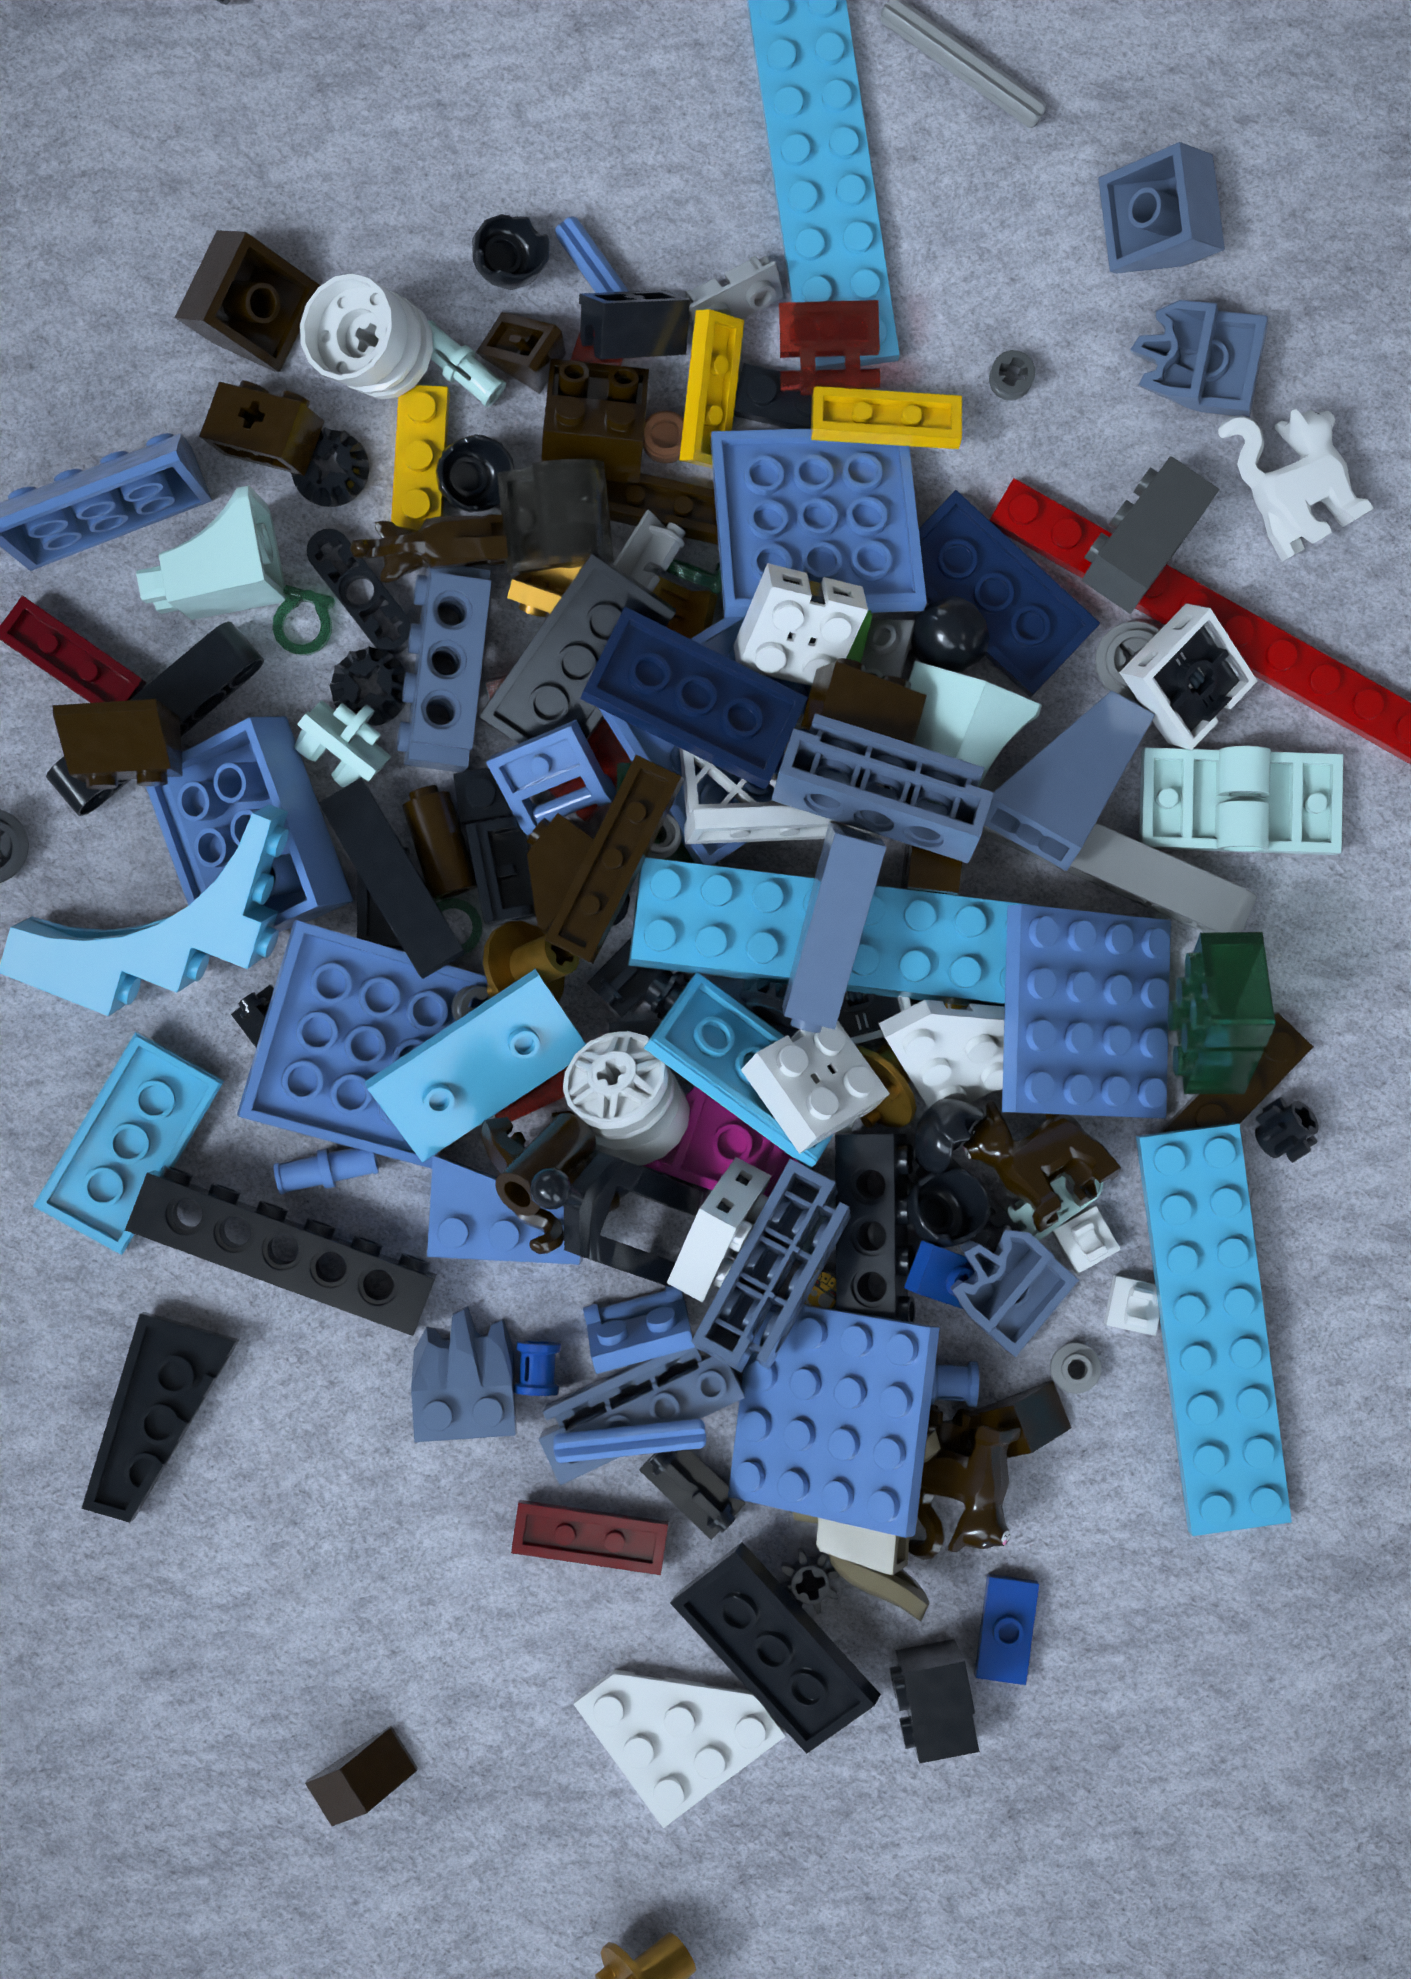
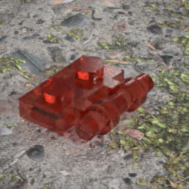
M878 300L779 303L780 358H800V370L780 371L781 391L800 390V395H813L816 386L846 389L880 388V368L860 369V356L879 355ZM844 356V369L816 370L815 357Z

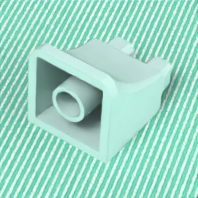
M249 485L237 487L224 509L201 532L179 546L159 553L160 566L136 571L141 600L146 604L153 603L156 611L160 614L179 610L191 620L288 601L269 507Z
M917 661L914 662L909 679L911 683L910 689L927 695L914 745L985 767L978 787H980L987 771L1004 746L1024 726L1038 718L1042 707L1037 702L987 681ZM927 800L933 804L942 805L936 801Z

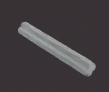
M889 0L885 4L880 20L887 27L1027 127L1033 128L1042 118L1047 104L1040 97L904 0Z

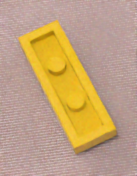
M711 309L696 310L679 461L712 468L711 431H732L744 329L743 319Z
M416 385L398 397L391 522L397 526L419 531L425 519L443 516L444 496L438 490L435 470L438 459L442 456V451L447 448L450 400L448 387Z
M814 386L812 394L811 440L959 449L962 440V396Z

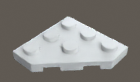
M923 1000L879 1023L885 1039L928 1108L940 1099L953 1098L971 1103L993 1091L1003 1089L1005 1007L969 1004L966 1010L947 1009L943 1001Z
M614 1669L574 1699L576 1709L663 1828L785 1737V1731L748 1689L735 1687V1690L707 1686L703 1682L665 1677V1679L635 1675V1672Z

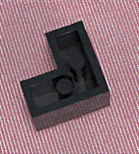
M955 1639L895 1650L898 1666L889 1667L899 1711L907 1710L908 1716L899 1718L905 1749L915 1748L919 1764L980 1752L972 1714H975L966 1664Z

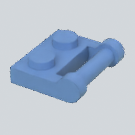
M577 720L493 754L486 761L523 832L529 836L544 818L551 822L557 813L564 817L593 804L602 807L613 802L617 794L613 781L601 769ZM579 776L582 777L586 785L583 788L539 806L532 803L530 799L533 795Z
M665 1286L666 1290L609 1306L599 1308L597 1303L583 1307L590 1354L596 1374L694 1348L695 1345L691 1342L693 1335L683 1292L673 1286Z

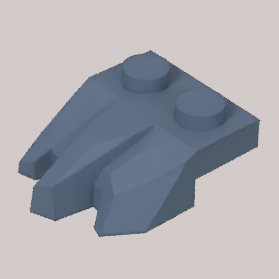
M1187 300L1176 301L1155 311L1156 319L1165 329L1164 334L1141 335L1130 349L1134 355L1157 364L1156 370L1144 373L1139 386L1195 411L1250 417L1269 324L1268 316L1218 311L1217 303Z
M1004 1230L994 1253L970 1240L960 1246L975 1272L965 1281L957 1280L950 1288L967 1316L1007 1352L1016 1357L1079 1279L1056 1260L1054 1254L1031 1233Z
M466 1306L452 1314L450 1338H442L435 1328L426 1327L414 1349L411 1396L414 1443L515 1436L517 1434L514 1393V1349L504 1319L492 1323L488 1334L482 1336L476 1331L469 1307Z

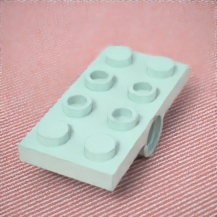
M1232 746L1220 750L1145 747L1141 750L1139 842L1154 849L1338 855L1341 853L1343 754L1271 752L1269 748L1259 746Z

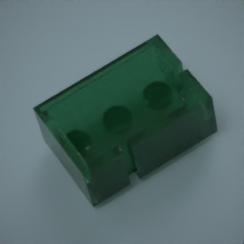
M1263 932L1200 933L1194 951L1186 954L1185 976L1178 977L1176 1000L1170 1001L1168 1004L1169 1030L1177 1031L1178 1045H1181L1174 1046L1173 1071L1175 1076H1182L1184 1094H1244L1263 1054V1046L1267 1045L1276 1025Z

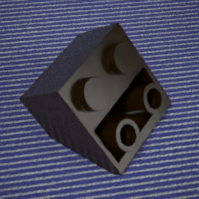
M551 359L543 425L540 473L639 483L649 369Z

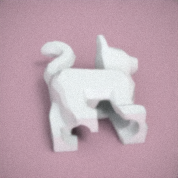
M1294 409L1290 412L1289 422L1281 420L1274 425L1275 430L1300 456V460L1267 473L1262 471L1257 465L1264 448L1262 429L1253 419L1243 415L1231 416L1224 420L1218 428L1220 438H1228L1239 434L1245 439L1237 465L1242 479L1252 488L1253 499L1263 515L1268 538L1282 562L1305 549L1300 539L1301 536L1313 544L1332 533L1327 522L1317 521L1311 513L1310 507L1315 503L1322 502L1342 527L1374 509L1368 499L1357 498L1351 490L1347 463L1332 442V429L1335 424V417L1327 410L1319 412L1309 410L1300 413L1297 409Z

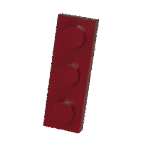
M23 595L0 625V640L90 703L129 701L147 684L142 678Z
M519 1500L511 1553L661 1575L669 1521Z

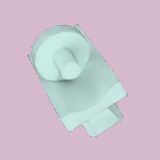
M321 700L310 712L305 713L297 724L302 730L294 745L295 750L308 760L314 762L327 749L342 761L331 775L334 781L343 788L361 777L369 782L392 757L375 743L381 734L367 723L374 713V710L367 704L355 714L343 703L334 710Z

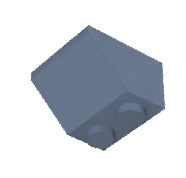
M1178 142L1098 177L1111 273L1118 274L1182 267L1225 250L1213 154Z

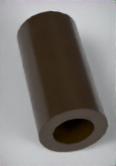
M437 785L425 786L409 793L410 801L404 803L402 808L425 883L436 901L444 900L476 889L477 883L474 869L450 792H439Z
M562 1113L557 1115L497 1177L495 1187L502 1202L509 1209L520 1215L531 1216L536 1214L541 1207L532 1200L530 1194L532 1178L544 1168H558L570 1177L596 1148V1138L591 1130V1126L573 1114Z

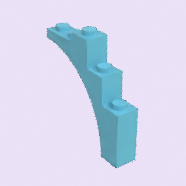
M269 804L252 813L238 849L216 881L188 907L174 915L142 926L108 930L68 927L33 916L10 927L0 964V974L110 1016L134 1001L140 988L141 979L176 993L194 981L198 982L203 977L208 966L209 954L246 969L262 958H268L273 952L279 936V930L274 928L278 911L265 907L263 904L269 898L274 885V876L269 875L274 857L278 858L281 855L288 839L289 830L284 828L288 811Z

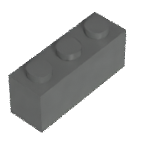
M1172 456L1168 458L1159 472L1150 467L1133 492L1139 496L1137 502L1132 504L1126 500L1109 524L1116 530L1110 538L1101 533L1084 558L1092 564L1081 581L1131 614L1220 489Z

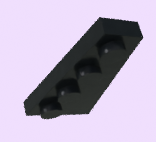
M147 1312L139 1314L81 1509L129 1523L136 1518L240 1339Z

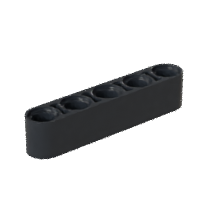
M228 621L209 632L130 700L157 699L180 717L182 737L248 681L261 668L264 659L236 626ZM64 756L51 767L46 775L47 780L78 816H84L94 811L130 781L117 780L118 787L113 789L86 788V782H81L69 775Z

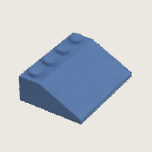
M171 433L161 434L148 440L146 447L131 453L126 451L114 452L103 457L100 460V464L84 471L81 469L67 470L55 476V482L37 489L36 487H23L11 492L8 495V500L0 503V547L28 570L32 571L211 502L212 498L194 451L181 433L175 436Z
M287 716L249 717L182 752L183 776L168 777L167 785L146 786L188 906L214 883L238 849L252 813L269 804L288 811L284 828L289 830L288 839L281 855L278 858L274 857L269 875L274 876V885L269 898L263 904L265 907L278 911L274 928L279 930V932L292 928L294 920L308 922L353 902L300 753L294 748L296 741Z

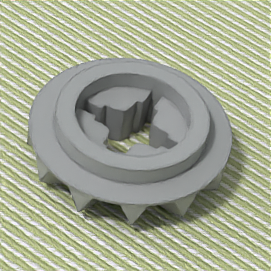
M1131 621L1115 626L1104 635L1096 649L1095 672L1098 673L1104 689L1112 690L1126 698L1138 700L1119 673L1126 661L1122 653L1127 651L1129 654L1134 655L1138 651L1140 652L1160 631L1159 629L1148 623Z

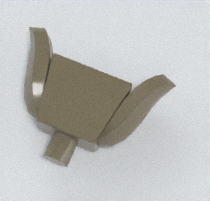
M936 1430L927 1433L924 1463L929 1461L941 1449ZM793 1512V1517L796 1521L818 1524L817 1549L829 1554L831 1565L841 1577L862 1591L898 1606L917 1620L922 1621L929 1606V1600L918 1582L903 1570L908 1565L910 1537L904 1538Z

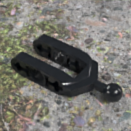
M603 1152L597 1154L572 1184L569 1177L558 1168H544L535 1174L530 1182L532 1200L541 1208L549 1210L558 1209L564 1205L565 1251L671 1287L667 1281L676 1262L601 1236V1230L617 1187L693 1216L697 1214L704 1192Z

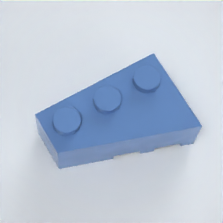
M440 1154L433 1155L427 1257L580 1265L583 1261V1257L564 1250V1241L559 1248L548 1254H538L532 1251L529 1246L530 1241L545 1233L540 1229L520 1222L514 1212L502 1202L495 1187L496 1176L471 1168ZM564 1205L558 1209H544L550 1211L561 1221L564 1230Z

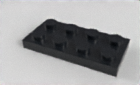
M593 550L484 707L479 717L518 744L574 720H577L587 739L603 715L598 707L581 700L580 697L624 607L665 627L676 614V608Z
M743 1542L677 1592L670 1602L806 1754L874 1707L881 1695Z

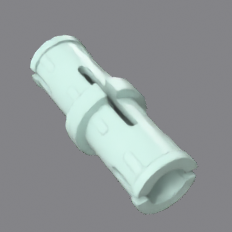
M428 320L432 329L433 341L431 360L443 369V376L452 383L455 381L460 383L480 400L485 407L493 405L503 393L506 382L499 379L474 358L475 351L468 345L461 347L436 326L434 321Z

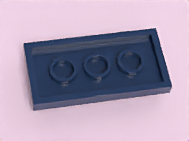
M957 490L919 528L927 603L931 604L948 596H959L974 604L985 618L990 636L985 656L1030 698L1100 625L1097 619Z
M624 607L580 699L765 790L771 781L808 697Z

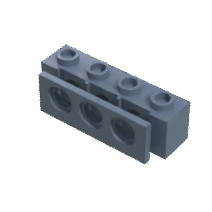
M428 566L425 575L417 574L413 603L422 605L420 624H411L408 642V653L416 654L414 673L406 672L402 695V702L411 703L409 722L400 721L397 738V751L405 752L404 765L458 773L464 772L468 768L470 750L473 749L491 589V580H489L490 570L465 566L431 569ZM441 608L453 610L458 615L460 624L450 626L443 623L437 614V610ZM437 656L447 658L454 666V674L442 675L434 669L431 659ZM429 705L441 706L446 710L449 722L445 725L433 723L426 714V707Z
M815 713L809 733L793 728L778 773L772 801L969 863L981 838L994 792L978 787L985 767ZM827 768L836 769L842 773L833 772ZM877 784L886 785L892 789L883 788ZM927 800L936 801L942 805L933 804Z
M789 1159L691 1340L697 1349L741 1373L752 1352L758 1354L756 1359L761 1366L768 1370L771 1368L851 1218L849 1206L839 1202L836 1210L831 1208L838 1194L836 1182ZM820 1215L823 1217L827 1216V1219L823 1221L810 1245L809 1252L802 1251ZM795 1261H803V1264L795 1272L786 1290L784 1299L778 1297L777 1295ZM772 1304L776 1307L779 1306L767 1324L759 1346L752 1341Z
M694 1347L628 1365L548 1403L542 1412L546 1420L555 1417L558 1424L542 1431L538 1440L559 1485H563L619 1457L567 1463L556 1462L553 1440L558 1433L701 1419L745 1398V1395L732 1367L707 1353L702 1355L700 1350ZM696 1357L697 1364L659 1381L657 1376L668 1371L667 1368L680 1362L683 1364ZM649 1379L652 1385L617 1402H614L613 1398H611L622 1393L621 1390L633 1384L637 1386ZM604 1401L606 1407L569 1424L567 1418L575 1415V1412Z

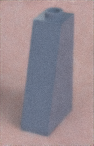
M1111 690L996 789L984 825L1067 871L1082 849L1155 714L1141 707L1135 700L1123 697Z
M829 822L782 1005L784 1016L792 1018L790 1024L798 1029L820 1033L822 1026L834 1030L836 1028L886 851V845L877 834Z

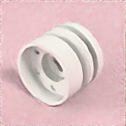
M353 273L335 276L318 287L307 302L300 323L303 351L308 362L321 375L338 383L345 384L364 395L381 400L400 397L414 388L427 371L433 352L432 329L425 314L414 303L395 292L389 291L386 287L370 278Z
M631 1031L611 1032L591 1040L574 1055L565 1071L563 1092L567 1104L575 1116L591 1126V1130L596 1138L595 1149L598 1152L618 1157L636 1165H646L664 1157L680 1142L688 1127L690 1107L670 1067L644 1049V1046L649 1041L647 1036Z

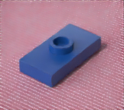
M922 1240L904 1288L916 1294L963 1309L950 1287L957 1280H967L975 1271L966 1256Z
M987 1574L974 1671L976 1678L1026 1685L1039 1591L1038 1581Z

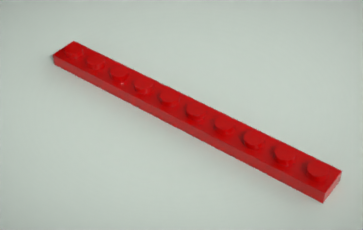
M1015 478L1011 481L989 519L1004 535L1080 578H1083L1092 564L1084 557L1101 533L1109 538L1112 535L1109 531ZM1169 565L1164 567L1135 607V609L1163 625H1166L1185 604L1211 608L1255 677L1411 765V702Z

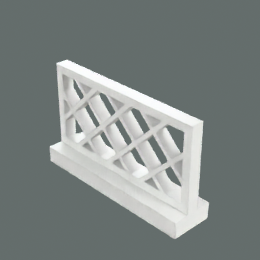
M804 714L800 715L794 729H806L801 727ZM679 748L682 777L685 779L683 782L687 817L684 823L685 844L825 839L829 822L862 830L772 800L770 802H756L742 790L748 781L741 779L736 785L713 764ZM694 763H695L699 768L702 769V770L697 774V776H696V774H695V765H694ZM775 773L769 783L774 788L778 777ZM706 774L729 792L720 804H699L697 784ZM735 797L741 803L729 802Z

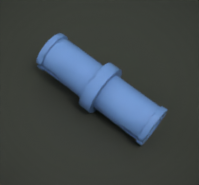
M326 1148L317 1150V1156L281 1164L275 1163L273 1165L275 1181L280 1195L318 1185H324L325 1189L336 1187V1181L379 1173L376 1154L357 1148H349L331 1153Z

